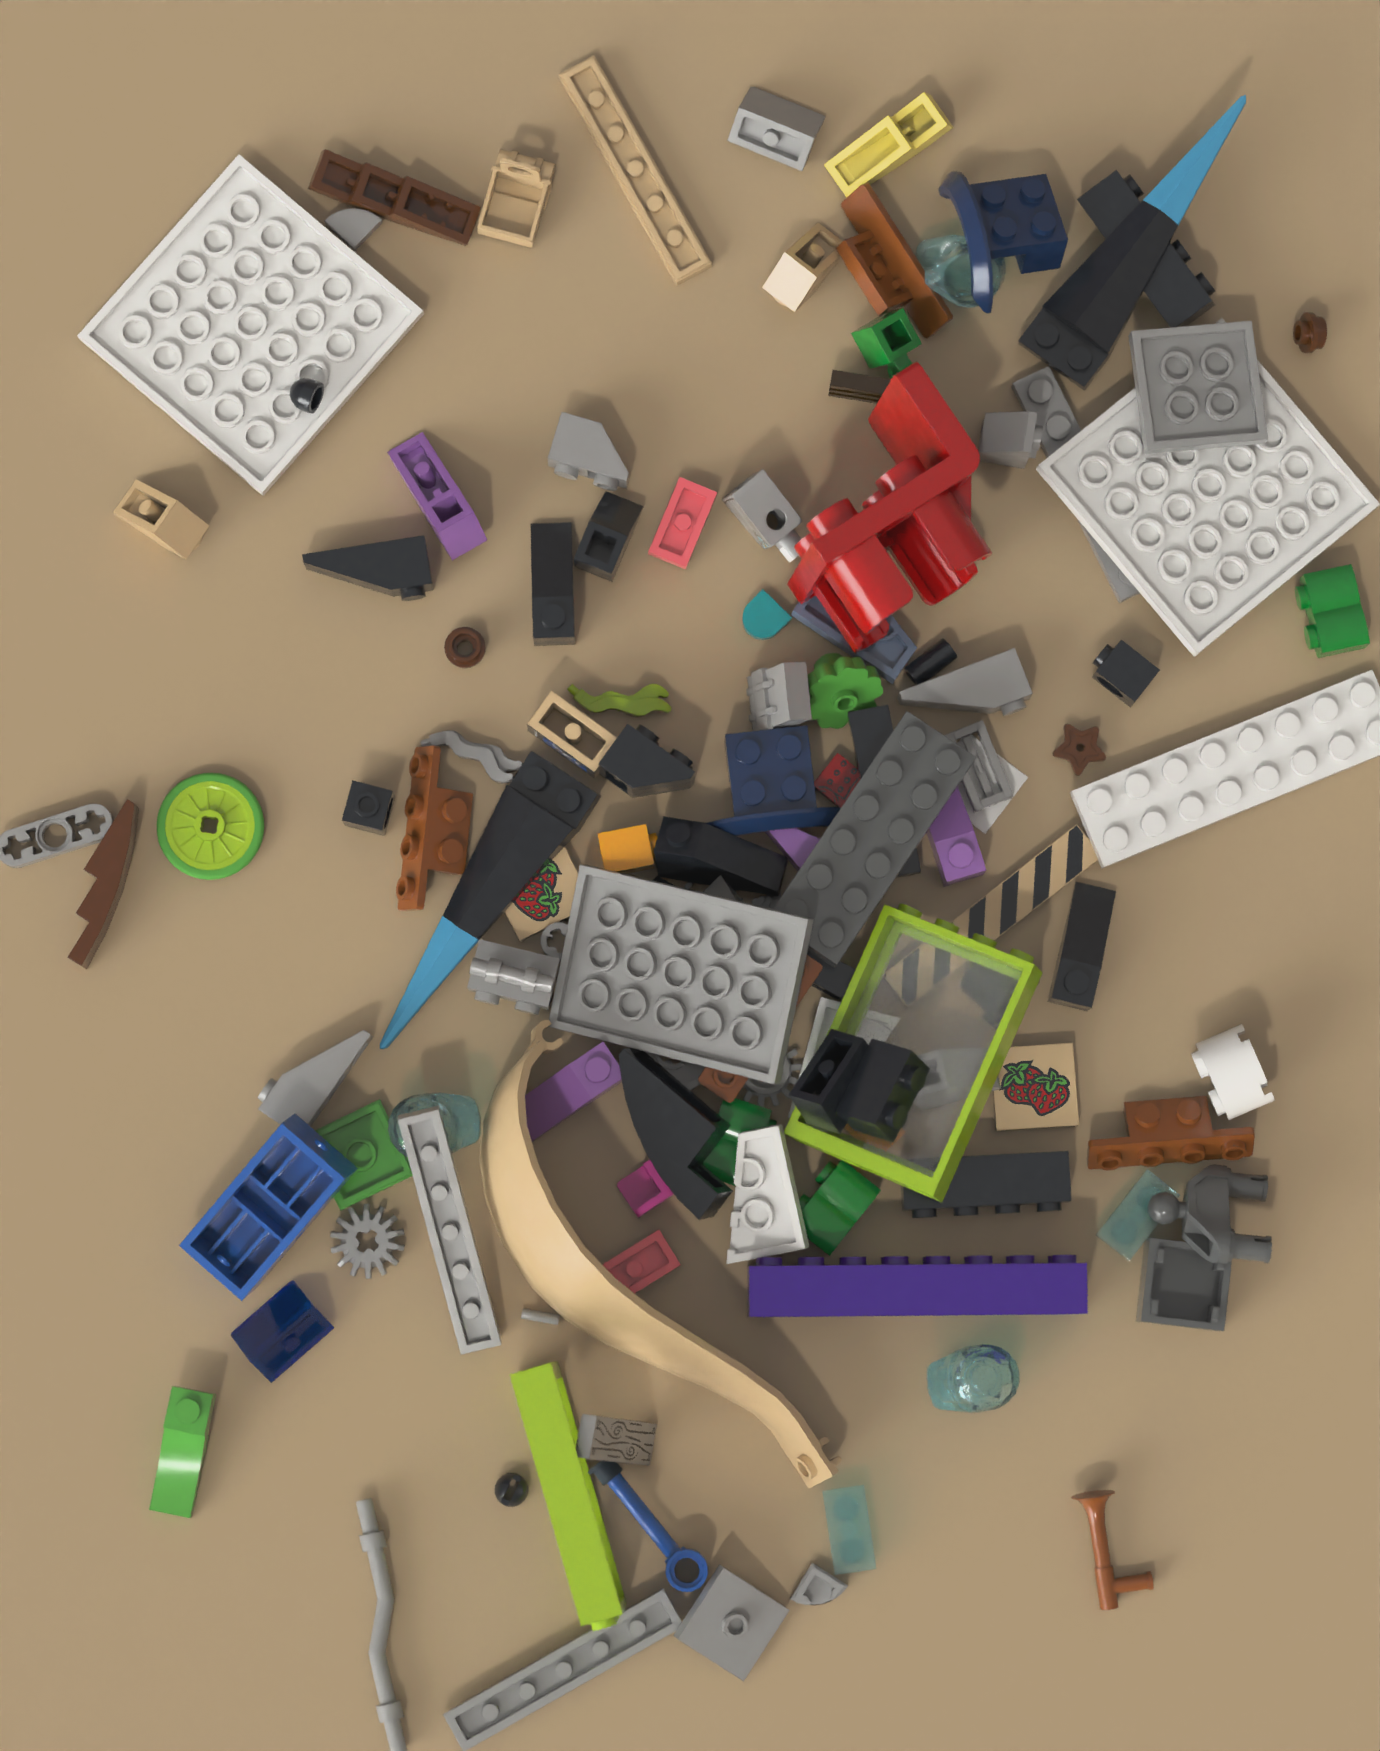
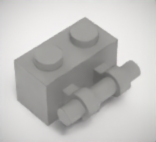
M479 939L475 958L472 959L470 967V978L467 988L469 991L476 992L475 1000L498 1005L501 998L516 1002L514 1008L516 1010L539 1015L540 1008L546 1010L550 1008L561 961L559 958Z

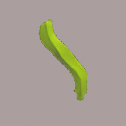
M573 684L567 688L577 703L593 713L612 709L640 717L654 710L669 713L672 709L667 702L658 698V696L662 698L669 696L668 691L658 684H649L630 696L607 691L595 697L586 693L582 688L579 690Z

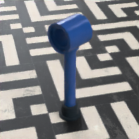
M601 1460L592 1467L588 1474L594 1473L603 1486L606 1484L610 1486L667 1558L664 1561L666 1563V1577L671 1586L682 1592H692L700 1588L708 1576V1563L705 1557L694 1549H686L684 1546L680 1548L621 1475L620 1472L623 1469L617 1462ZM683 1558H691L699 1566V1575L692 1582H683L676 1576L675 1566Z

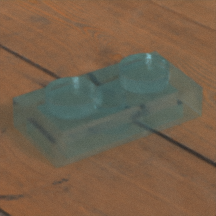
M1147 1169L1099 1229L1096 1236L1127 1261H1130L1159 1224L1151 1219L1148 1213L1147 1206L1151 1197L1156 1193L1166 1191L1178 1199L1180 1194Z
M864 1485L823 1490L822 1495L834 1574L839 1575L876 1569Z

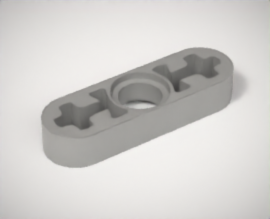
M88 804L7 830L0 835V860L12 868H22L99 843L112 825L114 818L104 806ZM95 812L99 818L105 817L106 822L100 825L101 832L95 834L90 828L80 830L78 833L82 839L75 841V832L68 822L69 819L75 818V824L79 826L90 821L89 814ZM54 824L63 826L67 832L66 841L59 847H49L44 841L46 829ZM36 830L35 838L37 844L42 849L41 853L36 854V848L33 846L21 850L22 857L16 859L12 854L5 853V849L11 847V839L16 838L20 843L33 841L29 832Z

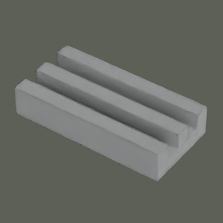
M983 720L944 735L956 744V740L962 738L966 750L976 756L972 765L986 798L979 799L969 772L966 773L961 781L974 813L983 808L996 805L1001 801L1013 798V793ZM976 732L1001 791L995 795L970 736Z

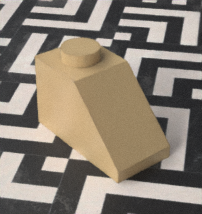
M817 223L784 252L762 288L773 295L779 304L787 306L795 312L815 293L842 259L836 247L843 241L820 223Z
M137 479L113 511L119 518L165 549L184 559H187L191 552L199 546L202 536L209 528L207 523L178 500Z

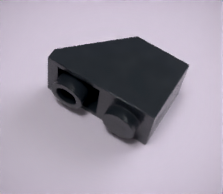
M605 491L576 551L574 566L613 582L644 506Z

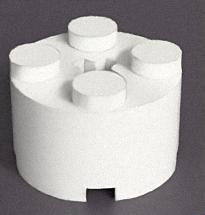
M1242 1024L1196 1043L1198 1051L1191 1053L1201 1079L1209 1076L1215 1089L1209 1091L1208 1095L1217 1115L1221 1116L1226 1113L1229 1120L1275 1101L1272 1092L1266 1095L1263 1094L1261 1088L1268 1086V1081L1250 1040L1247 1039L1241 1042L1239 1039V1035L1245 1033Z

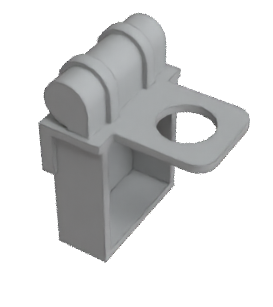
M784 662L769 669L760 668L751 672L752 676L747 677L748 689H746L750 701L751 715H749V722L752 723V731L787 728L806 721H814L811 720L806 662Z

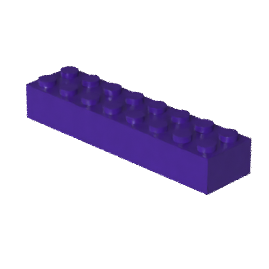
M1034 1255L1006 1256V1264H992V1256L964 1257V1264H950V1256L923 1257V1264H908V1256L881 1257V1265H866V1257L839 1258V1265H824V1257H799L798 1265L782 1266V1257L756 1258V1266L747 1267L748 1317L1088 1314L1087 1263H1077L1076 1255L1047 1256L1048 1263H1035Z

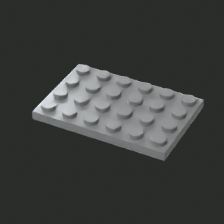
M580 865L549 1017L552 1024L549 1027L771 1084H780L814 919L599 867Z

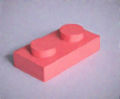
M679 477L648 554L686 570L717 497V492Z
M657 1230L602 1265L619 1282L633 1293H637L681 1264L661 1231Z

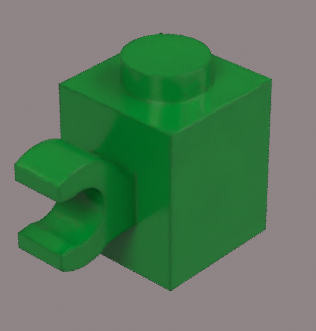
M903 308L880 315L851 333L868 367L872 369L887 364L890 379H892L893 375L913 364L907 353L922 344Z

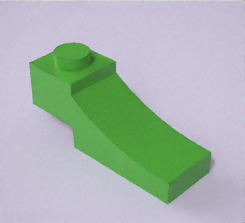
M172 1386L163 1426V1438L149 1510L192 1518L209 1439L208 1432L216 1394Z

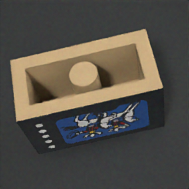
M553 691L549 693L527 723L530 733L594 779L599 774L598 763L617 739L616 736Z

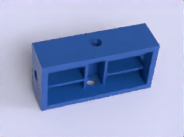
M293 1114L281 1123L179 1246L242 1301L259 1286L358 1168L297 1114Z

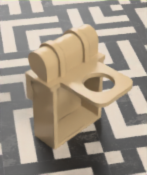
M500 149L496 164L491 168L492 176L477 225L478 234L533 248L543 211H546L552 190L551 181L555 170V163L544 161V158L540 157L536 159L521 155L518 151L512 150L510 152Z

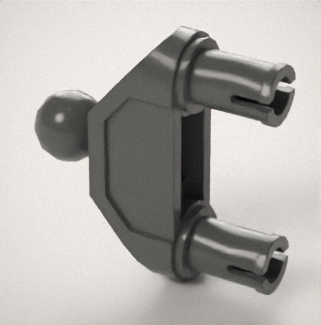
M1213 1164L1203 1169L1187 1182L1183 1201H1179L1173 1194L1165 1191L1156 1193L1148 1202L1149 1216L1159 1224H1170L1177 1218H1181L1182 1239L1209 1262L1227 1264L1232 1259L1261 1261L1264 1263H1269L1272 1237L1235 1233V1230L1231 1229L1229 1209V1197L1265 1202L1268 1192L1267 1175L1233 1173L1231 1168H1227L1226 1165Z

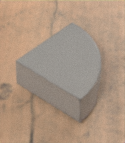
M354 208L338 211L324 221L354 252L383 223L382 219L374 213Z
M811 1563L790 1599L803 1605H820L840 1596L848 1585L814 1563Z

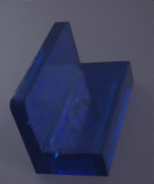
M292 1280L231 1333V1337L248 1360L272 1383L332 1331L334 1326L309 1300L299 1285Z

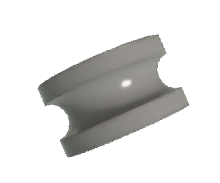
M562 922L553 923L543 930L540 940L545 955L559 958L561 961L562 953H557L555 947H548L547 940L548 938L553 939L552 932L560 930L561 934L566 937L567 924Z

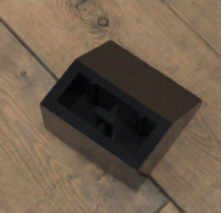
M627 724L598 763L599 774L632 798L690 789L695 783V771L692 770L693 767L691 766L693 762L674 748L670 753L661 748L658 743L659 737L641 724L636 729Z

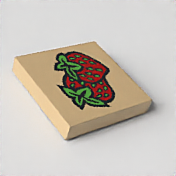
M565 847L505 911L519 942L542 932L550 924L562 922L570 917L578 872Z
M1073 1043L1010 1047L998 1074L1001 1089L993 1091L995 1131L1079 1126Z

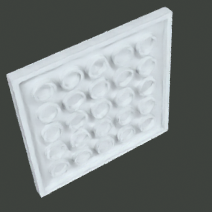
M239 154L77 336L91 350L264 496L424 315V312ZM308 378L324 384V394L321 403L313 414L298 409L291 401L290 388L299 379Z
M1221 318L1215 324L1226 322L1223 320V318ZM1258 360L1268 440L1265 444L1144 454L1136 389L1134 388L1036 468L1048 485L1194 657L1380 505Z

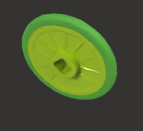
M220 773L197 774L178 783L164 798L157 816V837L166 858L181 872L199 879H221L242 870L257 854L264 835L263 812L256 796L239 780ZM205 819H218L216 833L202 832Z

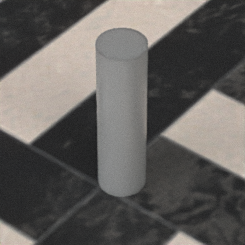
M523 1308L521 1319L558 1325L560 1317L558 1314Z

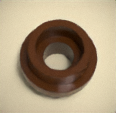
M1313 312L1303 313L1300 320L1295 322L1293 328L1295 344L1299 345L1303 353H1313L1315 349H1322L1327 338L1325 319L1317 317Z
M460 627L448 635L444 649L446 657L453 665L459 668H471L483 659L486 646L482 635L477 630L470 627ZM467 641L473 645V650L470 654L461 655L457 651L458 645L461 642Z

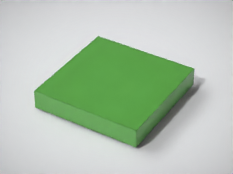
M380 1099L315 1130L358 1168L334 1196L340 1211L413 1176L408 1157Z

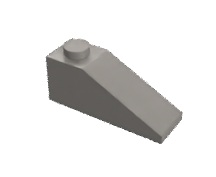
M1013 648L902 690L897 698L900 705L986 714H993L1001 710L1003 716H1007L1026 708L1024 701L1029 700L1033 693L1017 652Z
M363 1030L282 1074L278 1081L271 1078L258 1096V1099L262 1101L258 1109L280 1125L293 1114H297L311 1127L373 1039V1036Z

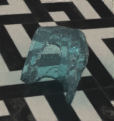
M948 235L921 241L916 248L915 256L925 270L924 283L957 306L966 308L979 306L971 294V269L965 236ZM1005 257L991 259L993 297L999 291L1005 279Z
M440 1092L410 1096L399 1102L388 1120L390 1140L400 1153L408 1157L398 1123V1115L439 1105L452 1153L474 1144L480 1139L481 1117L475 1099L470 1096Z
M989 1344L958 1349L932 1362L927 1367L926 1374L928 1393L935 1408L966 1413L995 1410L1004 1406L1016 1394L1020 1383L1019 1369L1016 1361L1001 1347Z

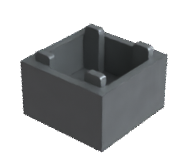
M1157 1238L1144 1239L1136 1322L1224 1331L1232 1261L1227 1262V1264L1209 1262L1200 1256L1187 1242Z

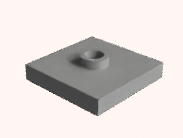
M719 1565L673 1636L744 1681L788 1614L789 1609Z

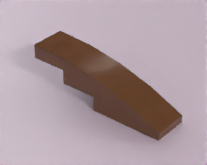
M327 149L321 151L308 189L354 208L372 212L383 219L464 246L468 245L481 207L409 176L402 178L367 162L362 165Z
M128 799L83 869L97 880L75 913L88 921L89 924L67 958L85 969L90 965L109 929L125 887L133 856L139 807Z

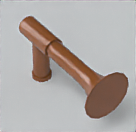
M1113 1490L1088 1491L1072 1496V1499L1078 1500L1083 1505L1090 1525L1100 1610L1118 1608L1117 1594L1154 1589L1151 1571H1147L1144 1574L1114 1578L1105 1525V1506L1109 1496L1115 1493Z

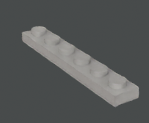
M1049 366L1012 383L1011 387L1023 411L1038 413L1036 425L1043 426L1040 445L1047 458L1081 431ZM1078 520L1118 602L1121 603L1140 594Z
M440 1106L398 1115L399 1127L460 1353L462 1355L499 1346L502 1344V1339Z
M664 1588L624 1610L623 1615L619 1616L620 1618L616 1625L597 1631H592V1629L445 1712L443 1716L462 1750L466 1751L675 1632L682 1623V1620Z

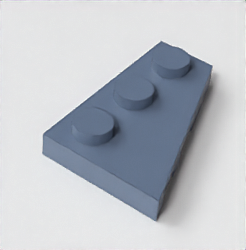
M816 596L802 605L799 602L791 614L795 619L851 657L862 658L865 666H875L879 676L891 684L897 679L917 649L892 615L886 618L889 624L887 635L870 647L854 653Z

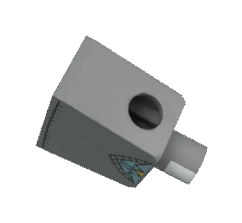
M763 469L752 474L722 499L764 550L775 545L788 562L799 556L794 546L802 538L794 528L802 522V519ZM768 513L773 514L777 518L778 525L775 530L767 525L766 517Z

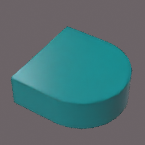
M763 589L746 605L742 616L745 631L751 637L758 640L773 638L792 620V617Z

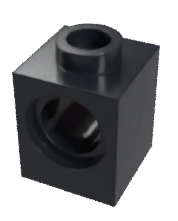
M1120 640L1115 648L1107 644L1093 661V664L1098 669L1092 678L1131 708L1160 669L1123 640Z
M352 780L342 817L344 825L385 836L395 801L393 791Z

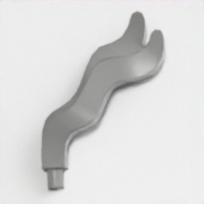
M452 730L429 735L430 738L420 741L422 747L447 745L460 758L480 761L490 778L501 784L509 783L514 779V775L506 773L507 771H518L523 764L521 761L508 759L503 750L495 745L469 742L458 732Z

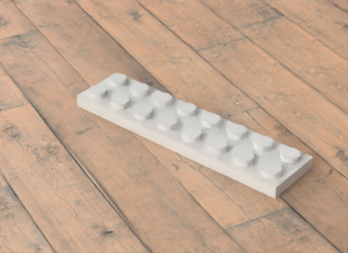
M1373 670L1367 671L1071 791L1070 795L1101 868L1103 869L1380 756V686Z

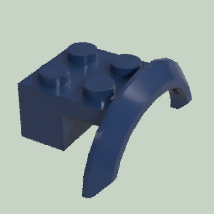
M951 171L946 176L938 191L940 196L951 199L959 216L970 260L971 294L983 312L991 313L993 304L991 259L1015 256L1021 274L1060 269L1068 237L1047 174L969 184L967 178L959 171Z
M807 725L725 734L724 743L734 817L711 821L706 824L735 836L794 828L829 827L841 807L817 808Z

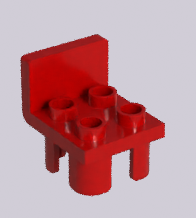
M914 362L893 375L868 418L870 426L897 465L888 470L875 482L879 490L862 503L863 511L858 513L848 498L836 502L806 525L810 533L794 546L801 561L787 585L801 605L815 596L818 598L854 653H858L884 638L889 631V624L886 618L907 605L913 598L912 588L887 553L888 550L922 601L930 606L943 601L971 581L978 573L974 562L981 559L985 560L992 555V551L971 522L972 474L980 462L979 451L918 362Z

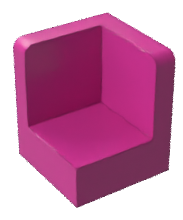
M651 1160L645 1162L643 1166L617 1183V1188L637 1218H640L674 1195L658 1174Z

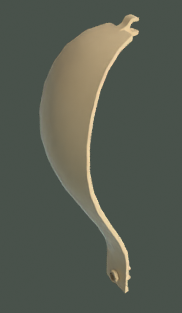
M550 1020L541 1021L532 1029L531 1043L526 1051L497 1084L481 1125L479 1164L485 1199L504 1248L531 1289L569 1323L607 1346L705 1387L753 1413L773 1433L808 1489L834 1476L839 1472L836 1466L841 1462V1457L838 1455L828 1460L822 1451V1446L826 1445L829 1439L823 1437L818 1440L803 1416L780 1391L742 1363L652 1308L619 1282L586 1249L557 1206L538 1164L526 1119L525 1092L531 1067L541 1054H551L563 1043L562 1038H558L551 1043L546 1042L542 1037V1031L552 1023Z

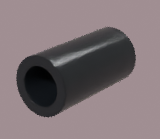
M942 638L908 664L904 671L911 681L918 685L931 679L958 657L950 644Z

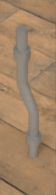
M372 1498L356 1501V1506L363 1532L362 1535H359L362 1551L368 1554L377 1594V1605L368 1653L380 1703L376 1705L379 1722H384L390 1751H407L400 1718L404 1717L401 1701L395 1698L385 1653L395 1599L383 1549L387 1547L384 1530H379Z

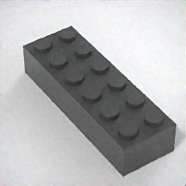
M908 711L899 721L773 908L774 910L814 919L808 951L833 968H836L976 759V756Z

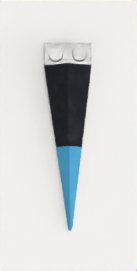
M1246 95L1241 96L1051 296L1018 340L1020 346L1084 391L1109 359L1175 231L1244 108Z
M533 751L529 753L510 785H506L380 1042V1049L390 1046L479 939L482 938L527 886L580 831L601 798V795Z

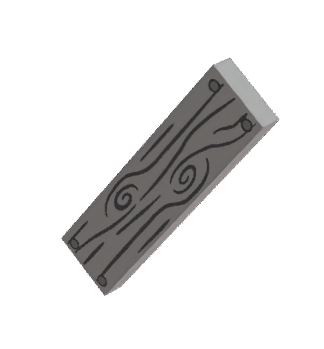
M583 1414L576 1443L578 1457L650 1466L657 1424Z

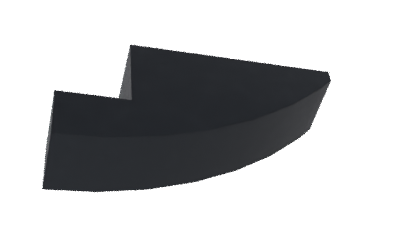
M624 1048L619 1054L624 1095L634 1128L646 1154L662 1180L677 1199L697 1219L714 1217L733 1190L703 1165V1162L731 1125L645 1051Z

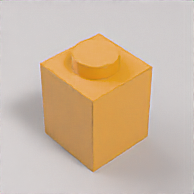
M646 824L597 833L604 869L624 874L654 869L653 858H655L654 848L657 834H648Z

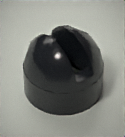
M308 378L295 381L290 388V398L293 404L298 409L313 414L318 409L324 394V384Z
M517 1473L504 1474L496 1482L495 1496L505 1506H518L524 1502L528 1495V1484ZM514 1479L520 1483L511 1501L503 1498V1496L507 1492L511 1480Z

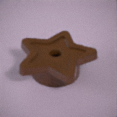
M1070 724L1064 725V743L1053 751L1054 757L1067 760L1077 776L1082 774L1089 762L1105 761L1106 755L1096 744L1099 734L1097 726L1080 731ZM1078 744H1082L1084 746V750L1079 752L1077 751L1076 746Z

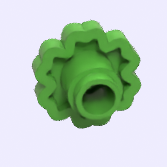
M838 653L825 654L815 662L814 671L807 675L811 720H817L821 728L831 727L840 729L848 723V712L877 707L875 699L881 696L884 691L875 666H865L863 659L860 657L850 658Z

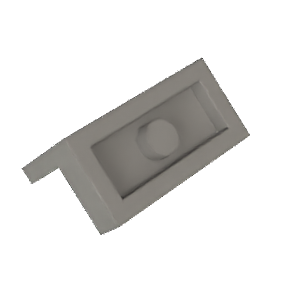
M750 87L738 108L727 141L803 171L825 116L756 87Z

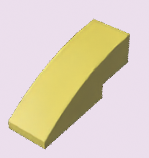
M923 92L892 117L889 115L825 163L824 166L845 196L848 197L860 185L865 183L873 184L917 155L954 127L933 97Z

